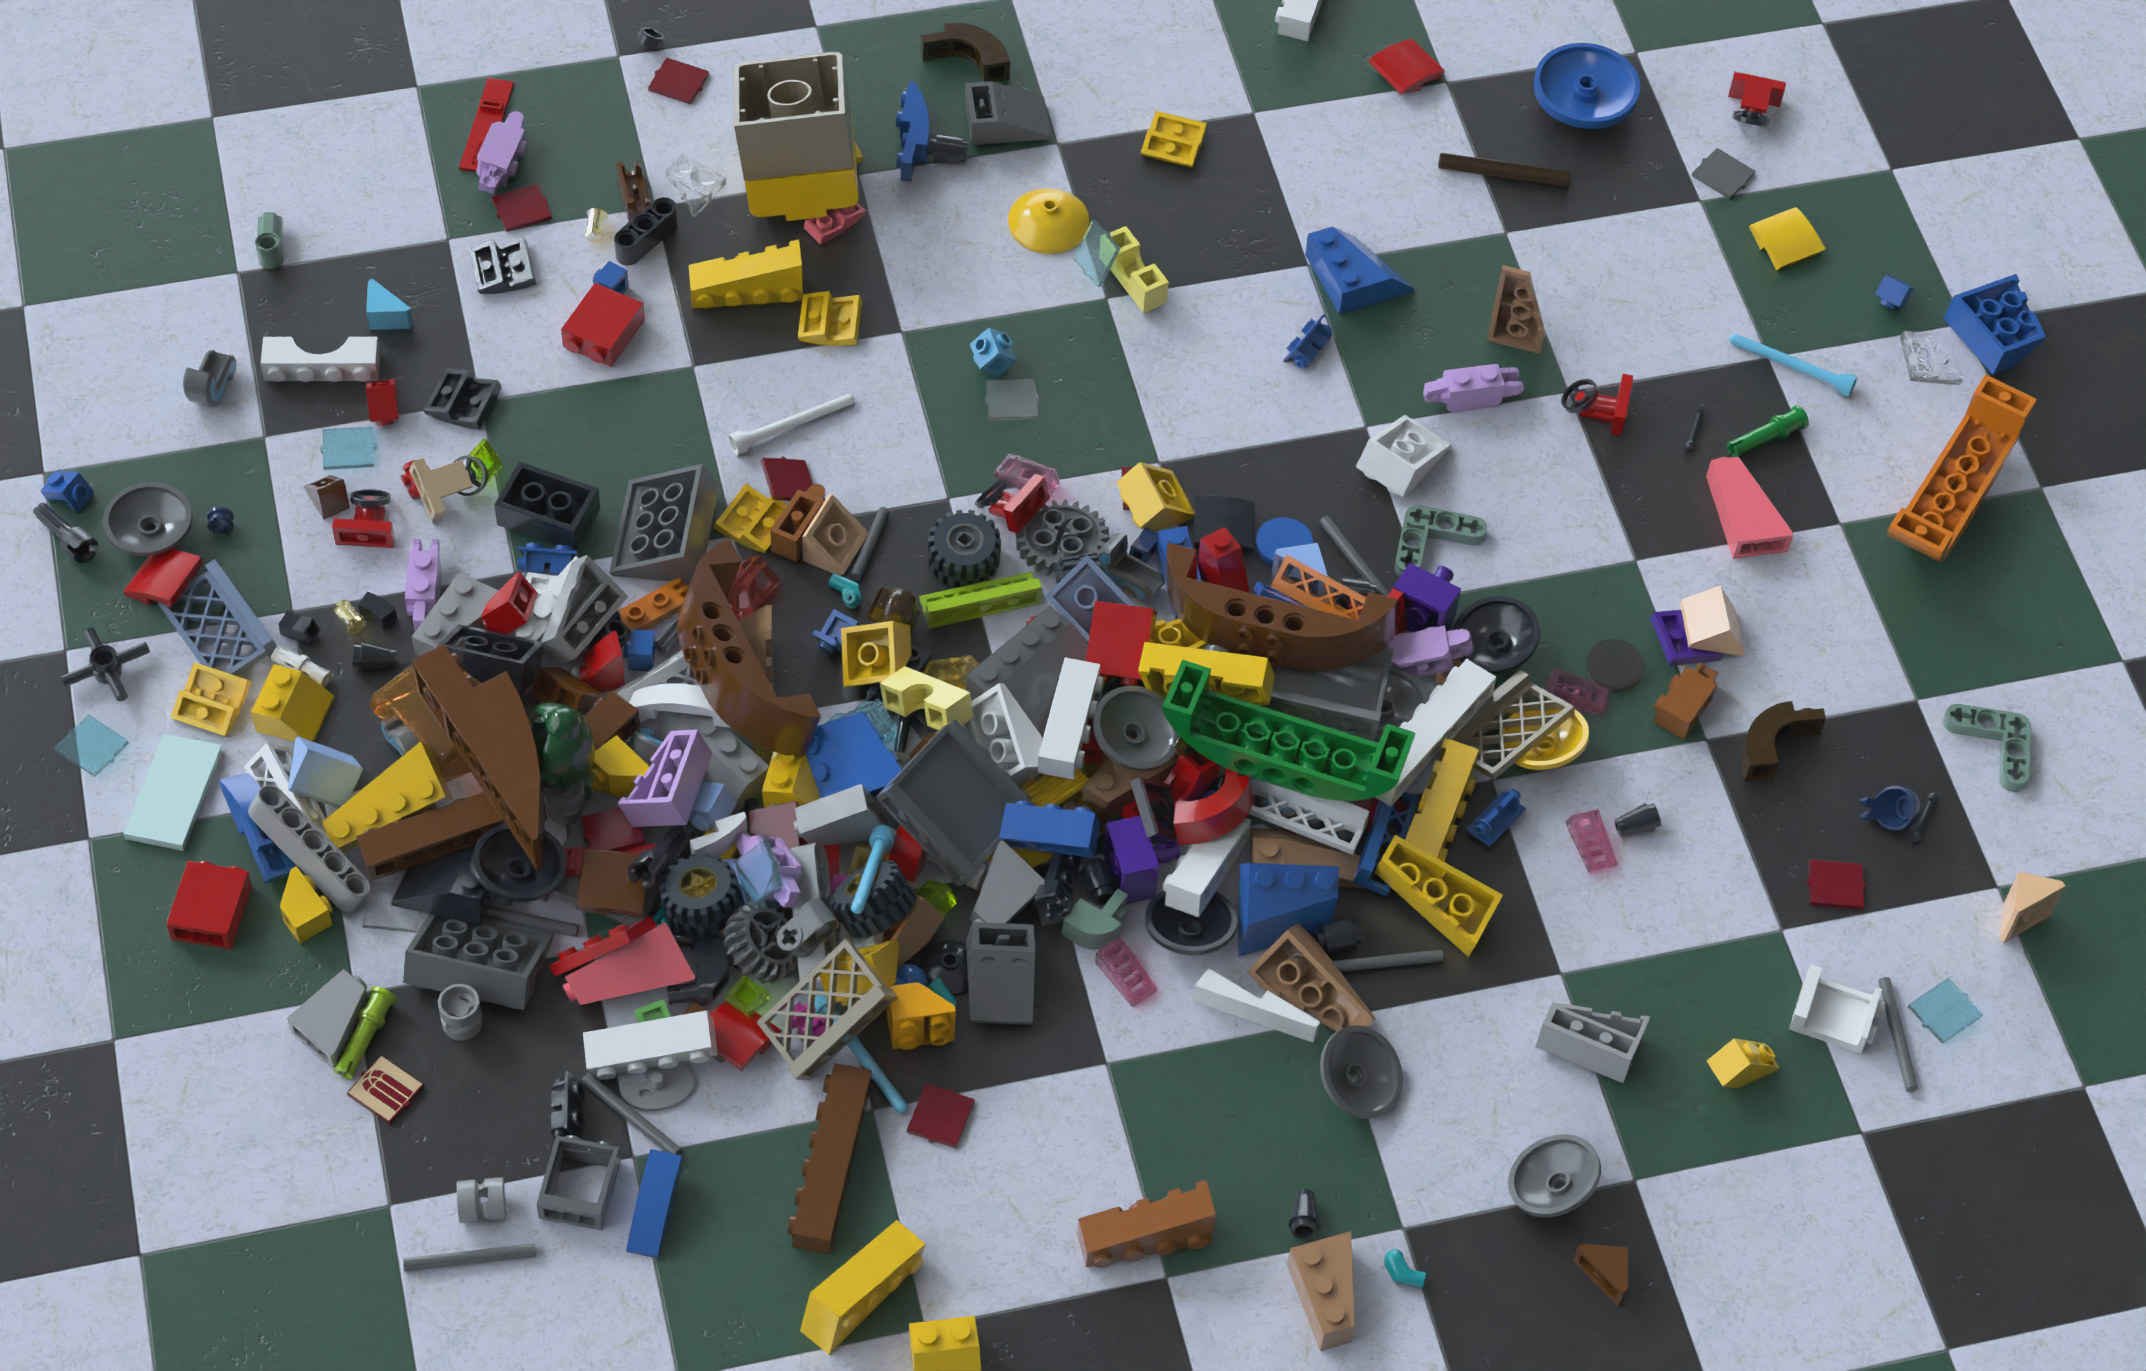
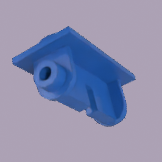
M1324 314L1316 321L1311 318L1301 329V332L1304 333L1301 339L1297 336L1286 348L1289 354L1284 358V362L1291 357L1295 360L1294 363L1298 368L1310 365L1311 361L1319 353L1312 345L1320 351L1332 337V328L1327 324L1321 323V320L1325 317Z
M527 543L526 547L518 546L521 555H524V558L518 559V569L523 570L524 573L544 574L545 564L548 563L550 564V574L559 575L575 556L580 558L578 552L573 550V547L567 545H556L555 549L544 548V545L539 543Z
M1516 789L1502 791L1466 828V831L1490 848L1526 810L1520 804L1519 798L1521 794Z

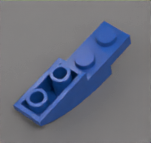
M912 81L909 83L908 91H903L901 107L903 111H898L896 117V127L900 128V139H902L901 148L904 149L903 153H898L896 168L901 169L900 180L909 182L912 180L916 162L927 163L929 153L928 110L916 82Z
M249 773L219 780V785L240 835L245 834L265 884L288 878L290 870L295 867L293 861L265 834L248 813L250 804L261 789L259 784Z

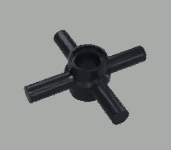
M94 628L86 629L83 634L92 650L89 656V665L62 675L61 679L64 686L67 687L95 676L98 682L109 684L117 701L126 700L128 694L120 680L122 664L149 654L150 650L147 643L144 642L116 653L113 647L102 645Z

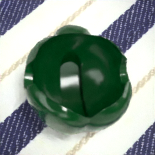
M558 703L539 704L532 713L538 712L542 717L534 722L531 731L536 746L538 764L543 770L540 774L541 783L546 789L562 791L578 784L590 770L595 757L594 736L587 719L579 711Z

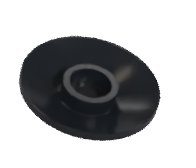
M945 940L931 945L923 953L919 963V968L924 971L927 977V986L940 977L953 996L969 991L966 944L955 940ZM954 961L956 963L953 965H948L945 962Z

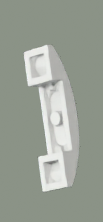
M659 684L634 691L629 702L639 709V717L655 719L658 711L661 710L712 716L713 726L729 727L713 710L701 687L697 685Z

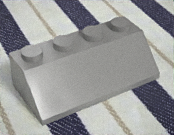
M670 711L664 713L654 729V738L664 741L671 731L698 730L712 751L703 781L726 785L737 802L731 816L737 814L745 807L747 799L757 798L762 794L769 765L729 729L713 726L712 716Z

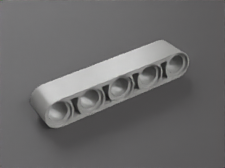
M273 785L263 786L249 806L248 813L251 819L306 876L313 880L315 885L340 910L344 912L356 911L370 891L369 880L282 790Z
M815 842L789 849L801 865L802 872L797 884L801 894L796 901L795 908H792L793 917L804 904L815 898H820L833 914V908L830 905L832 895L828 858L822 843ZM835 932L826 938L809 956L804 958L797 957L800 981L837 947ZM818 976L816 982V991L823 992L824 989L820 977Z

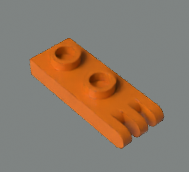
M678 577L618 611L621 615V621L627 626L629 636L631 629L648 630L680 612L689 588L688 585H685L683 579Z

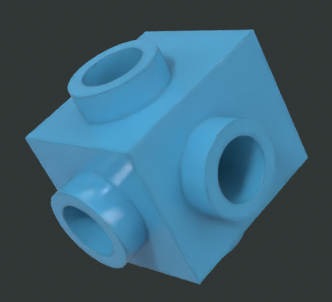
M989 327L970 343L974 354L973 359L979 369L993 376L999 377L1017 362L1011 346L1012 340L1004 332H998Z

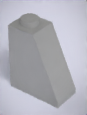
M863 784L795 808L797 818L794 821L795 831L798 837L804 838L808 844L820 842L824 846L869 840L872 830L876 826H889L886 810Z
M1003 840L998 844L991 859L970 917L972 922L1009 924L1035 898L1038 886L1044 884L1045 880Z
M344 969L287 1017L291 1033L333 1070L337 1066L359 1023L358 1013L360 1009H364L368 1002L367 985L357 975L352 977Z

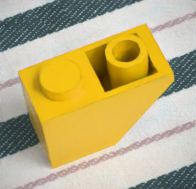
M297 866L290 870L280 909L284 923L299 944L332 926L329 913L333 910L324 895L321 897L315 892L317 888L313 880L309 876H303Z
M1735 1038L1707 1060V1063L1724 1087L1740 1088L1779 1069L1774 1060L1775 1054L1767 1044Z

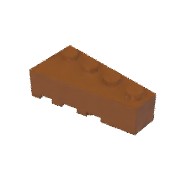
M1207 1180L1195 1183L1197 1189L1181 1193L1180 1188L1168 1191V1196L1162 1200L1155 1202L1148 1198L1138 1200L1129 1207V1210L1123 1211L1118 1206L1078 1218L1077 1235L1085 1266L1103 1268L1116 1261L1127 1260L1133 1262L1147 1255L1157 1253L1158 1255H1169L1178 1249L1188 1247L1190 1249H1200L1211 1243L1216 1213Z

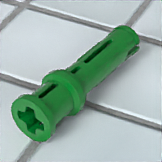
M1795 405L1791 408V411L1783 415L1773 416L1770 419V423L1727 443L1728 452L1732 454V457H1739L1773 439H1785L1789 436V433L1797 429L1803 430L1809 426L1808 416L1801 406Z

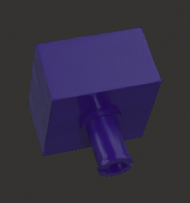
M1409 563L1393 586L1394 589L1403 592L1407 631L1416 632L1425 630L1428 627L1445 626L1446 631H1448L1453 625L1461 588L1450 583L1454 573L1448 567L1438 566L1435 574H1432Z
M1141 816L1106 823L1103 856L1111 865L1118 889L1128 894L1127 904L1153 899L1157 891L1159 864L1179 860L1181 853L1178 842L1175 840L1170 843L1152 846L1150 838H1147Z

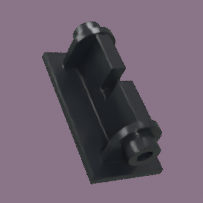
M565 1071V1078L555 1079V1083L551 1086V1107L554 1110L562 1108V1110L551 1113L550 1132L554 1135V1139L556 1136L566 1137L567 1135L577 1136L582 1139V1128L585 1125L582 1113V1100L585 1098V1089L581 1081L576 1079L569 1071Z

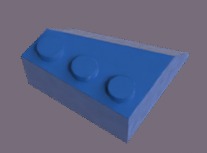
M1333 226L1308 233L1305 256L1339 314L1414 292V288L1355 236Z
M2017 274L1954 295L1943 317L1993 375L2015 367L2046 338L2035 312L2030 311L2027 305L2028 297L2025 291L2021 292L2018 286L2020 280Z
M865 712L855 713L817 726L806 751V756L820 798L859 784H863L875 798L902 770L897 763L899 761L898 757L894 752L888 751L882 742L883 736Z
M1271 863L1240 864L1238 957L1271 947L1289 928L1298 923L1311 935L1318 931L1319 924L1331 922L1338 900L1339 866Z

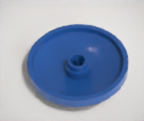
M1572 43L1553 49L1541 59L1535 71L1533 89L1538 103L1556 120L1578 128L1599 129L1615 125L1632 113L1639 98L1640 80L1632 64L1618 52L1592 43Z

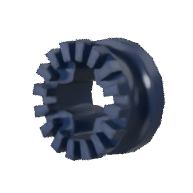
M225 507L210 509L207 513V528L213 533L217 531V534H220V532L225 534V532L229 533V531H232L234 527L233 512Z

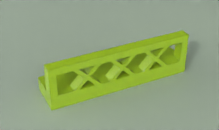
M1032 572L922 595L919 596V601L930 629L1041 604L1042 586L1039 578L1034 579Z

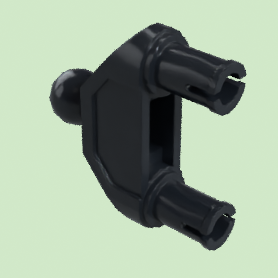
M671 931L679 948L691 947V950H694L697 979H695V983L667 986L669 1005L695 1001L701 1005L711 1004L729 982L728 967L733 966L738 971H741V967L733 965L734 958L726 955V945L723 944L724 939L719 935L712 936L710 933L706 934V938H699L698 934L694 933L691 938L687 937L685 932L679 934L676 931Z

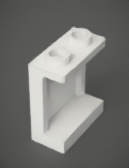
M1810 964L1789 1030L1861 1054L1865 1043L1872 1044L1877 1029L1876 1026L1872 1025L1873 1018L1879 1019L1883 1009L1884 1001L1879 1000L1882 989L1876 987L1871 995L1820 978L1822 968Z

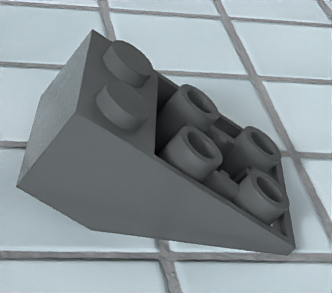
M992 81L965 83V109L971 145L1051 139L1044 96Z
M972 922L966 939L970 1022L1032 1025L1035 973L1034 925Z

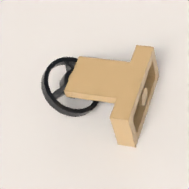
M474 456L459 457L451 464L430 471L425 459L421 458L413 461L409 469L431 522L442 519L446 512L441 498L455 493L463 496L477 495L485 488L488 480V471L485 464ZM472 459L482 469V483L476 479V472L471 468ZM472 484L479 487L471 493L462 492L466 489L472 488Z

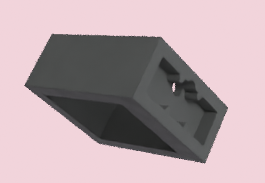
M573 1135L566 1137L556 1136L536 1204L539 1219L602 1230L621 1163L619 1147L606 1141H599L597 1143L583 1141L580 1137ZM564 1159L607 1167L598 1203L554 1195Z

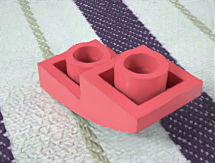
M858 202L852 207L827 210V217L805 220L804 229L821 245L850 228L865 215L866 210Z

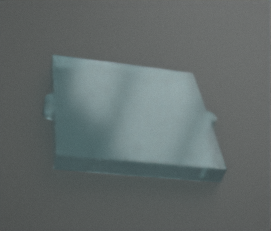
M1092 220L1073 259L1083 269V274L1088 275L1096 286L1100 287L1103 285L1121 248L1110 237L1109 231H1105L1096 220Z
M374 427L323 429V446L320 447V451L323 453V470L374 467V450L377 449V445L374 443Z
M88 714L74 729L68 730L69 734L54 749L57 753L93 777H96L109 763L115 762V757L129 742Z
M763 839L733 863L739 883V890L742 892L745 905L750 907L760 904L783 886L777 868L778 861L774 859L768 839Z
M1949 977L1908 1005V1008L1922 1022V1027L1928 1028L1942 1044L1983 1016V1013L1969 1000V995L1963 993Z

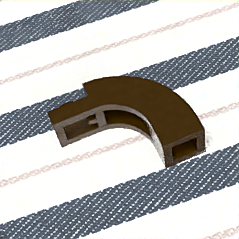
M944 23V32L921 35L920 54L923 61L945 57H962L970 60L978 67L983 82L1010 80V59L1006 48L989 31L966 23Z
M1787 701L1773 705L1760 713L1748 730L1741 752V769L1744 781L1774 779L1779 765L1775 743L1787 737L1821 734L1826 720L1824 708H1803L1795 711L1793 702Z

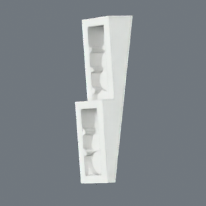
M1209 968L1194 987V1002L1313 1043L1318 1037L1320 1027L1318 1020L1268 990L1259 999Z

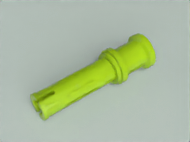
M372 986L369 991L371 996L365 1008L360 1009L358 1013L359 1023L337 1066L334 1068V1072L337 1075L341 1071L343 1072L341 1077L344 1079H353L354 1073L375 1031L384 1026V1017L390 1005H394L397 1000L396 996L385 988Z

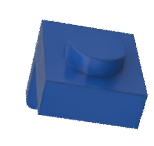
M68 471L53 473L47 479V484L40 491L48 500H64L74 512H79L94 495L93 489L79 472Z
M833 609L821 632L814 630L812 635L818 641L817 646L830 654L835 650L842 654L841 628L860 626L861 624Z

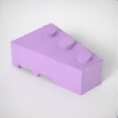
M698 730L671 731L651 757L652 765L644 776L638 775L634 783L636 786L627 798L622 797L618 802V806L632 827L687 825L712 756V751Z

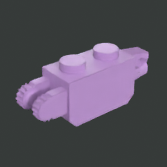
M512 111L505 123H492L477 155L478 166L476 173L480 178L478 189L494 194L500 185L506 186L509 177H514L519 164L517 159L518 157L523 158L527 148V142L524 141L525 130L522 128L524 115L519 111Z
M1498 364L1444 370L1443 378L1424 384L1423 395L1425 402H1442L1446 404L1447 410L1450 412L1496 407L1502 402V397L1521 394L1524 386L1521 381H1514L1520 376L1517 368H1499Z
M414 539L412 551H409L405 604L407 615L413 616L414 631L418 629L440 599L442 574L439 539H432L430 551H422L421 539Z
M1445 626L1428 627L1425 630L1411 633H1399L1386 646L1394 649L1390 666L1405 670L1415 678L1448 672L1453 667L1452 659L1467 657V655L1474 651L1471 634L1467 629L1446 631Z
M740 832L736 839V847L742 855L739 863L757 887L761 896L767 900H777L783 907L795 908L796 901L801 894L797 885L802 875L801 865L781 838L766 837L764 834H756L751 837L748 833Z

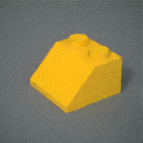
M1139 462L1116 482L1121 491V499L1129 506L1133 514L1132 519L1134 523L1141 529L1146 527L1154 532H1158L1159 530L1194 519L1195 511L1172 470Z
M888 621L841 628L844 687L881 683L906 666L911 657L910 625Z
M273 664L251 711L255 731L295 742L298 736L314 742L334 701V695L304 672Z
M616 735L595 751L594 762L589 770L592 783L591 791L594 794L597 789L620 799L622 797L627 798L636 786L634 781L637 776H644L649 766Z
M773 751L762 789L764 808L769 807L772 803L780 805L796 801L799 807L821 799L806 753L804 757H795L794 755H784Z
M897 939L857 949L886 987L896 983L899 952ZM844 952L839 957L838 970L851 971L852 956L849 952ZM822 973L819 976L824 992H829L831 973ZM837 975L836 993H849L851 975ZM858 975L856 994L865 995L874 986L867 976ZM836 996L835 1003L841 1002L842 1006L848 1005L849 997Z
M975 1316L909 1323V1345L913 1371H981Z

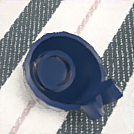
M1889 786L1880 791L1875 799L1861 798L1859 800L1862 806L1869 808L1868 811L1861 815L1862 820L1876 819L1880 825L1890 830L1910 828L1915 824L1921 812L1919 797L1906 786Z

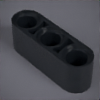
M661 197L654 200L615 234V257L620 264L633 265L677 228L676 203L671 198Z

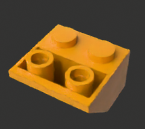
M919 982L887 986L898 996L887 1007V1020L892 1049L911 1050L920 1045L932 1044L940 1046L949 1041H955V1005Z

